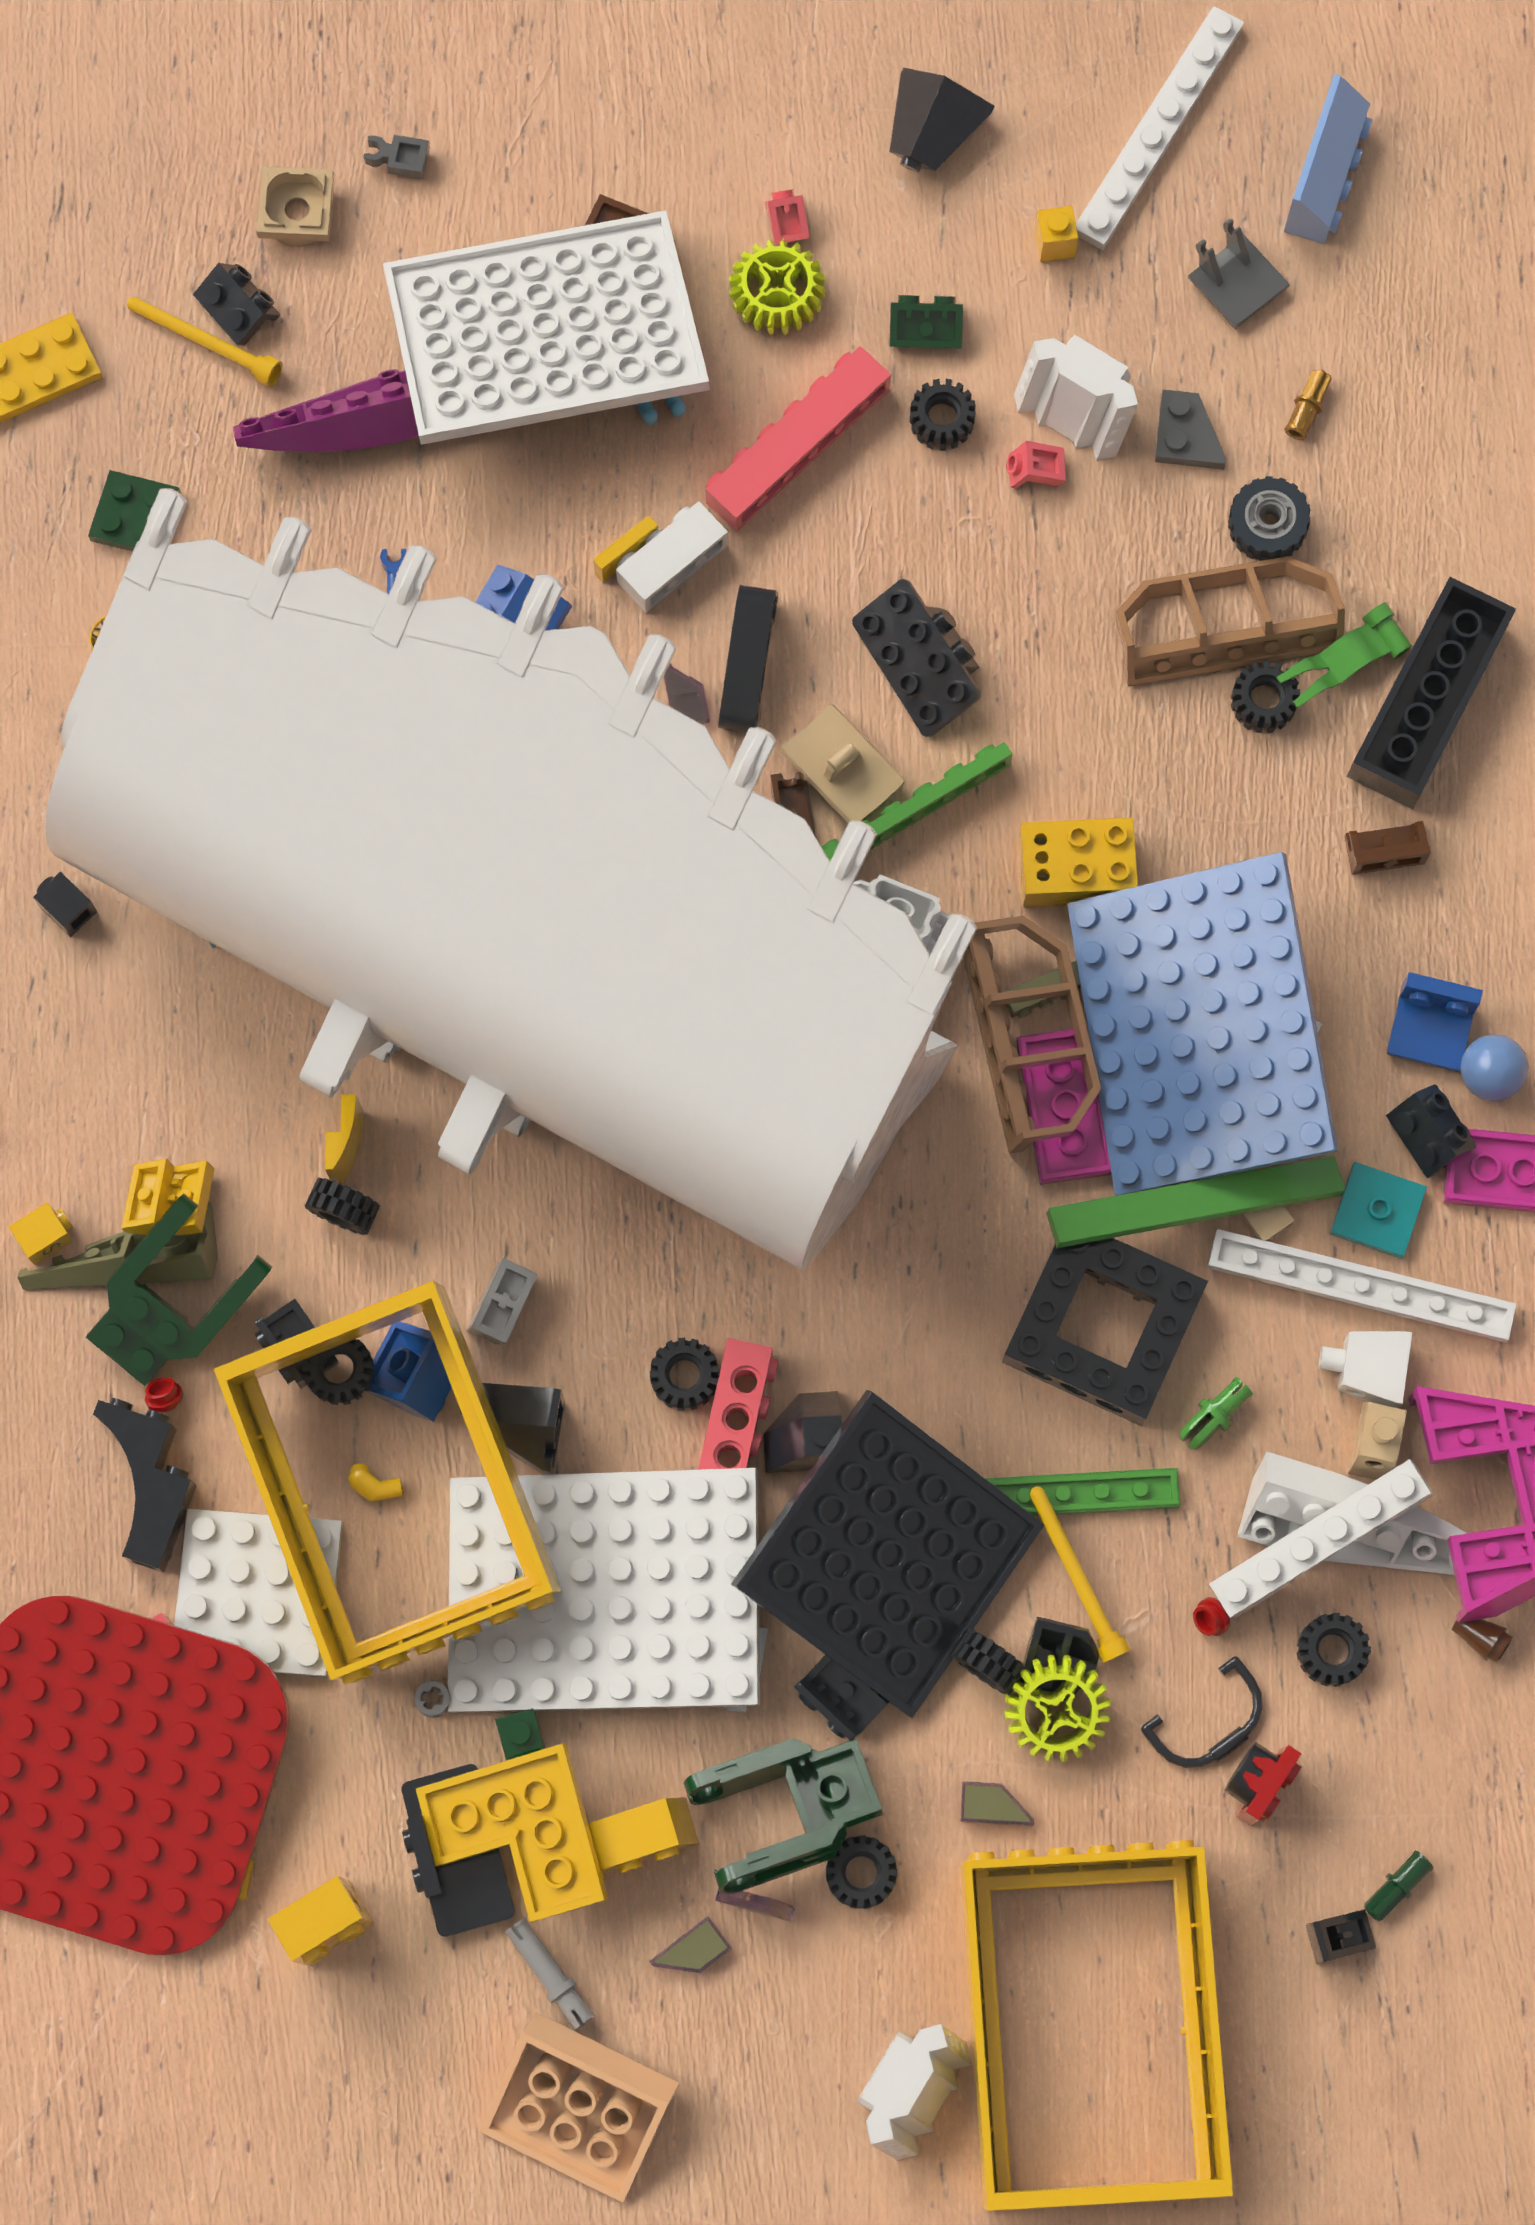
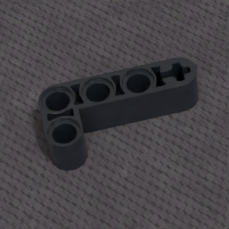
M739 585L718 728L748 732L749 728L757 727L772 625H774L777 610V590Z

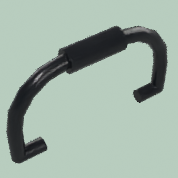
M1232 1657L1218 1669L1225 1676L1235 1668L1246 1682L1253 1699V1709L1249 1720L1242 1728L1239 1726L1208 1750L1209 1753L1199 1758H1184L1172 1753L1155 1734L1153 1729L1163 1723L1158 1714L1142 1725L1141 1731L1155 1750L1169 1763L1183 1768L1203 1767L1213 1761H1221L1249 1739L1248 1735L1258 1725L1263 1710L1262 1692L1253 1675L1238 1657Z

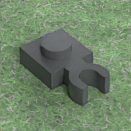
M394 135L392 144H389L379 136H368L369 147L377 148L379 152L376 154L364 153L366 165L378 167L386 163L389 174L423 179L430 150L429 140Z

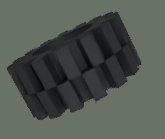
M934 379L933 386L931 387L928 382L923 384L922 391L917 390L914 394V400L911 401L910 407L911 430L913 435L918 434L917 440L921 444L925 440L928 441L927 447L933 449L934 445L938 444L940 445L939 451H946V445L948 444L954 449L958 447V441L964 443L968 439V433H972L975 422L976 405L975 400H971V392L969 390L963 392V384L959 382L956 387L952 386V379H946L945 385H940V379ZM937 404H947L954 408L957 417L951 424L943 426L933 423L928 413Z
M1263 661L1261 666H1258L1257 662L1250 665L1249 670L1243 669L1239 678L1237 677L1231 694L1232 711L1236 710L1235 718L1238 722L1241 719L1245 721L1243 726L1248 730L1251 725L1256 727L1255 732L1261 733L1263 728H1267L1268 733L1274 732L1276 727L1282 729L1286 726L1287 721H1291L1297 709L1293 701L1300 696V689H1297L1299 682L1297 678L1280 684L1276 677L1284 672L1280 670L1282 664L1277 662L1274 667L1269 666L1270 661ZM1261 685L1271 686L1278 692L1279 703L1271 709L1259 708L1254 704L1251 692Z
M318 1178L308 1197L305 1208L333 1225L336 1224L345 1230L348 1229L354 1233L358 1232L361 1235H367L380 1205L369 1196H364L363 1193L354 1191L349 1186H343L339 1182H332L326 1178Z
M678 1338L679 1341L672 1342L671 1340L666 1343L663 1349L660 1347L657 1350L656 1357L652 1358L650 1364V1380L656 1396L659 1400L664 1401L666 1406L670 1408L672 1406L676 1407L678 1411L691 1408L692 1411L698 1409L697 1406L701 1404L704 1406L709 1402V1398L714 1396L719 1378V1366L714 1353L710 1352L707 1345H701L698 1340L693 1338L691 1341H687L685 1338ZM682 1360L693 1362L700 1371L698 1382L686 1389L675 1386L670 1380L671 1368L675 1363Z
M354 1339L305 1359V1364L302 1365V1372L305 1375V1383L320 1400L327 1401L331 1405H338V1403L347 1405L351 1404V1400L355 1398L357 1401L363 1397L361 1394L365 1390L368 1392L370 1389L371 1379L374 1380L375 1376L373 1366H375L374 1360L366 1346L359 1339ZM338 1354L348 1356L353 1363V1372L350 1378L342 1383L330 1382L324 1374V1366L327 1360Z
M1340 1613L1324 1614L1310 1622L1301 1632L1302 1635L1297 1642V1646H1299L1297 1659L1301 1660L1302 1665L1300 1667L1303 1672L1307 1671L1310 1675L1309 1678L1313 1681H1320L1321 1685L1341 1686L1357 1678L1363 1669L1367 1667L1369 1662L1368 1656L1371 1654V1647H1368L1370 1639L1368 1634H1364L1362 1631L1363 1626L1359 1622L1357 1624L1353 1622L1352 1617L1348 1615L1345 1617L1340 1616ZM1337 1635L1345 1640L1348 1646V1656L1343 1663L1332 1665L1321 1658L1319 1644L1323 1637Z
M973 1629L967 1631L951 1655L955 1661L968 1669L971 1674L976 1675L990 1687L1008 1695H1011L1013 1692L1012 1687L1015 1682H1019L1022 1679L1020 1672L1023 1669L1027 1670V1667L1017 1660L1014 1655L1005 1651L1006 1649L995 1644L993 1640L987 1639L983 1634L977 1633Z
M859 1835L847 1838L843 1841L836 1857L827 1861L826 1881L829 1890L839 1902L850 1906V1908L868 1909L879 1905L890 1895L896 1884L897 1867L895 1857L886 1844L884 1845L874 1837ZM856 1857L869 1858L877 1868L876 1880L866 1888L853 1886L846 1877V1867Z

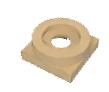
M262 166L256 229L258 238L276 239L289 246H305L316 241H330V229L334 216L333 192L335 175L333 169ZM294 199L304 200L309 205L308 215L301 220H292L285 214L286 205Z

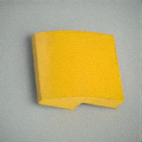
M341 1094V1132H325V1171L330 1181L339 1182L341 1185L354 1164L362 1137L364 1111L356 1094Z
M167 1158L134 1164L121 1229L126 1233L147 1235L172 1204L184 1193L198 1204V1207L175 1235L202 1233L214 1167L207 1160L174 1166Z

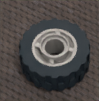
M1266 476L1264 479L1257 478L1252 480V483L1245 484L1241 488L1239 494L1236 493L1230 508L1228 529L1231 530L1230 537L1232 541H1235L1236 547L1240 552L1243 551L1251 559L1256 558L1262 561L1286 556L1290 557L1295 550H1299L1308 533L1311 509L1310 505L1306 502L1307 497L1298 490L1297 485L1287 482L1284 478L1276 479L1273 476ZM1265 514H1271L1279 522L1268 525L1262 522L1260 517Z

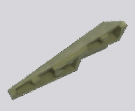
M208 1201L202 1233L174 1235L136 1280L139 1283L206 1280L212 1278L218 1259L213 1208L210 1201ZM123 1231L86 1245V1253L65 1260L61 1254L53 1257V1265L31 1271H28L27 1268L21 1269L17 1278L23 1290L107 1285L111 1275L146 1235Z

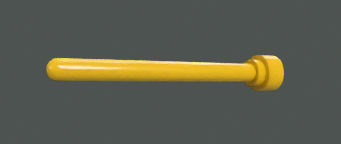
M130 297L127 300L129 310L251 370V374L255 376L257 382L267 387H272L279 379L283 368L282 361L270 355L265 357L259 355L256 357L137 297Z
M1039 1486L1033 1487L1030 1491V1498L1100 1638L1096 1641L1099 1645L1097 1649L1102 1662L1105 1663L1130 1651L1131 1648L1125 1636L1120 1637L1117 1630L1113 1631L1044 1489Z

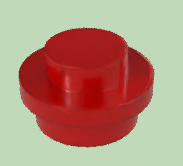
M162 1377L152 1381L145 1390V1403L149 1410L156 1412H169L173 1410L183 1398L181 1386L169 1377Z
M1207 1597L1201 1600L1193 1612V1620L1196 1627L1206 1636H1219L1229 1629L1230 1618L1220 1601L1215 1598Z

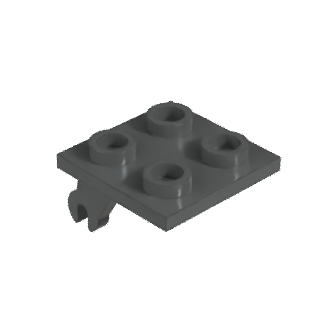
M1230 218L1223 223V228L1226 232V248L1215 255L1213 248L1207 250V242L1205 240L1199 241L1196 244V250L1199 254V267L1188 275V279L1230 325L1236 329L1289 288L1290 284L1242 233L1240 227L1234 229V220Z

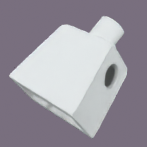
M1349 1332L1345 1337L1343 1349L1322 1346L1318 1368L1340 1372L1338 1390L1340 1392L1368 1402L1399 1408L1403 1404L1412 1332Z

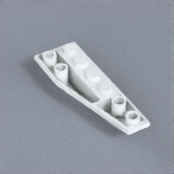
M1267 1451L1252 1479L1238 1537L1270 1546L1368 1484ZM1416 1506L1324 1561L1455 1575L1447 1539L1450 1536L1467 1533Z

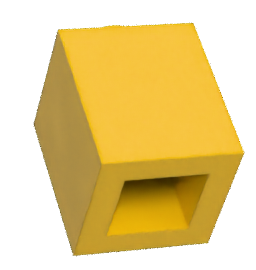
M1073 205L1037 210L1034 231L1040 262L1075 258L1078 233Z
M48 1202L8 1226L22 1250L34 1265H37L74 1241L68 1233V1230L73 1227L72 1223L62 1208L54 1211Z

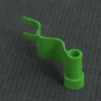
M1386 602L1378 605L1362 618L1365 625L1348 632L1321 653L1301 660L1276 677L1281 684L1310 670L1328 669L1329 672L1317 679L1293 701L1297 708L1320 692L1341 684L1370 662L1388 653L1396 659L1412 648L1411 643L1392 618L1395 614Z

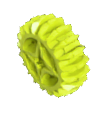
M768 239L764 249L755 243L753 254L743 251L741 255L742 262H735L733 265L734 274H731L729 277V285L732 287L729 290V297L731 301H735V312L743 313L742 321L745 324L754 320L756 332L763 326H767L770 336L774 333L775 328H781L782 333L786 335L790 325L800 331L802 320L811 323L814 319L813 312H819L822 308L820 300L825 298L826 289L823 287L825 285V275L819 273L821 271V264L819 261H812L810 250L800 254L801 246L798 242L792 248H787V241L785 239L780 242V246H773V242ZM799 276L807 287L801 297L796 294V288L794 287ZM754 277L759 280V286L761 287L759 295L755 298L748 289Z
M1049 1655L1047 1659L1049 1666L1042 1668L1041 1662L1035 1659L1032 1661L1035 1669L1034 1673L1031 1674L1028 1669H1023L1020 1672L1025 1682L1019 1681L1014 1683L1012 1689L1018 1694L1011 1693V1695H1005V1702L1015 1707L1006 1709L1004 1715L1006 1719L1015 1720L1008 1726L1010 1734L1022 1732L1017 1738V1744L1020 1747L1032 1741L1029 1748L1030 1755L1036 1756L1041 1748H1043L1045 1761H1051L1053 1751H1058L1061 1762H1066V1751L1073 1749L1074 1755L1080 1758L1082 1757L1081 1744L1084 1743L1091 1750L1096 1746L1090 1736L1091 1734L1097 1737L1105 1735L1104 1729L1097 1723L1110 1722V1715L1101 1710L1110 1707L1111 1702L1107 1697H1099L1107 1691L1105 1683L1094 1684L1098 1678V1673L1095 1670L1089 1671L1083 1676L1086 1669L1084 1661L1080 1660L1072 1669L1070 1656L1065 1655L1062 1659V1665L1058 1666L1056 1665L1054 1655ZM1066 1680V1682H1062L1053 1691H1045L1040 1688L1036 1690L1038 1686L1047 1681ZM1077 1686L1081 1687L1089 1697L1090 1705L1087 1717L1080 1714V1711L1072 1705L1075 1697L1074 1691ZM1028 1699L1043 1711L1040 1720L1041 1726L1038 1731L1029 1724L1025 1717V1707ZM1060 1702H1063L1065 1712L1057 1711L1055 1715H1052L1050 1706L1046 1705L1052 1704L1057 1706ZM1068 1725L1075 1729L1079 1727L1076 1731L1065 1736H1049L1053 1735L1057 1728Z

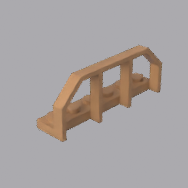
M1288 556L1146 580L1141 583L1116 611V626L1124 648V670L1128 686L1249 666L1255 662L1260 664L1263 661L1272 662L1318 654L1344 636L1345 607L1333 575ZM1286 575L1326 592L1334 614L1273 624L1258 580ZM1246 582L1261 626L1207 635V630L1193 591ZM1182 593L1196 637L1134 648V642L1127 624L1128 621L1148 599Z
M1025 916L975 922L977 930L963 955L1009 1154L1023 1152L1033 1141L1069 1136L1076 1129L1101 1090L1067 945ZM1017 929L1056 956L1062 983L1001 992L1000 978L998 974H994L991 963L993 958L992 943L989 938H985V934ZM1065 995L1077 1048L1018 1057L1016 1047L1010 1044L1007 1032L1010 1028L1009 1015L1006 1009H1002L1001 1005ZM1081 1060L1088 1092L1075 1113L1065 1125L1035 1129L1033 1119L1027 1116L1024 1104L1027 1098L1025 1084L1022 1080L1018 1079L1016 1069Z

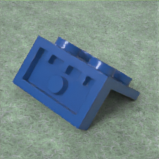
M1409 972L1401 986L1387 1054L1455 1072L1460 1071L1462 1055L1466 1050L1473 1014L1480 1005L1483 990Z

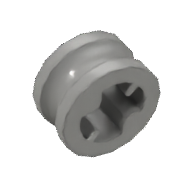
M431 1680L424 1682L418 1687L414 1700L416 1707L422 1714L435 1718L447 1712L450 1696L448 1689L442 1683ZM434 1688L441 1690L442 1692L438 1695L444 1697L442 1705L435 1704L432 1710L425 1708L424 1706L427 1705V1702L422 1701L424 1693L431 1694Z

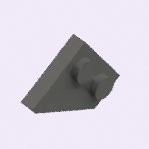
M1162 389L1155 462L1215 469L1225 468L1226 457L1199 393Z

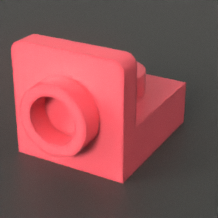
M793 189L771 193L772 200L765 201L764 203L765 209L768 210L773 245L780 244L783 239L787 242L810 238L803 195L794 196Z
M1031 441L1022 443L1009 454L1006 470L1009 474L1010 487L1018 488L1026 481L1059 487L1066 481L1064 447Z

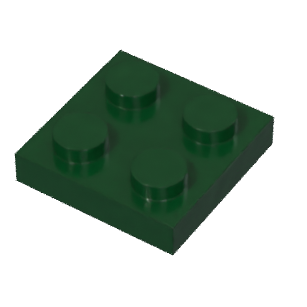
M109 470L88 534L90 541L133 552L137 541H140L147 524L148 515L159 490L173 489L181 493L180 488Z

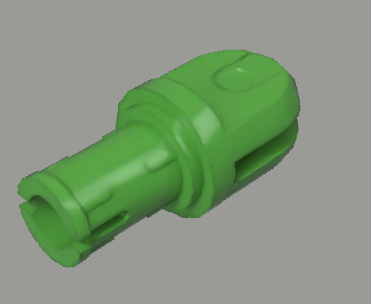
M1234 1377L1233 1381L1213 1401L1211 1399H1203L1198 1404L1201 1410L1182 1428L1179 1434L1181 1441L1187 1440L1208 1419L1211 1421L1188 1445L1190 1449H1199L1219 1429L1226 1431L1231 1426L1229 1416L1248 1397H1251L1253 1392L1247 1385L1243 1387V1381L1238 1377Z

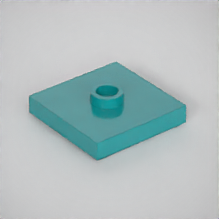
M1354 1162L1330 1235L1403 1259L1427 1186Z

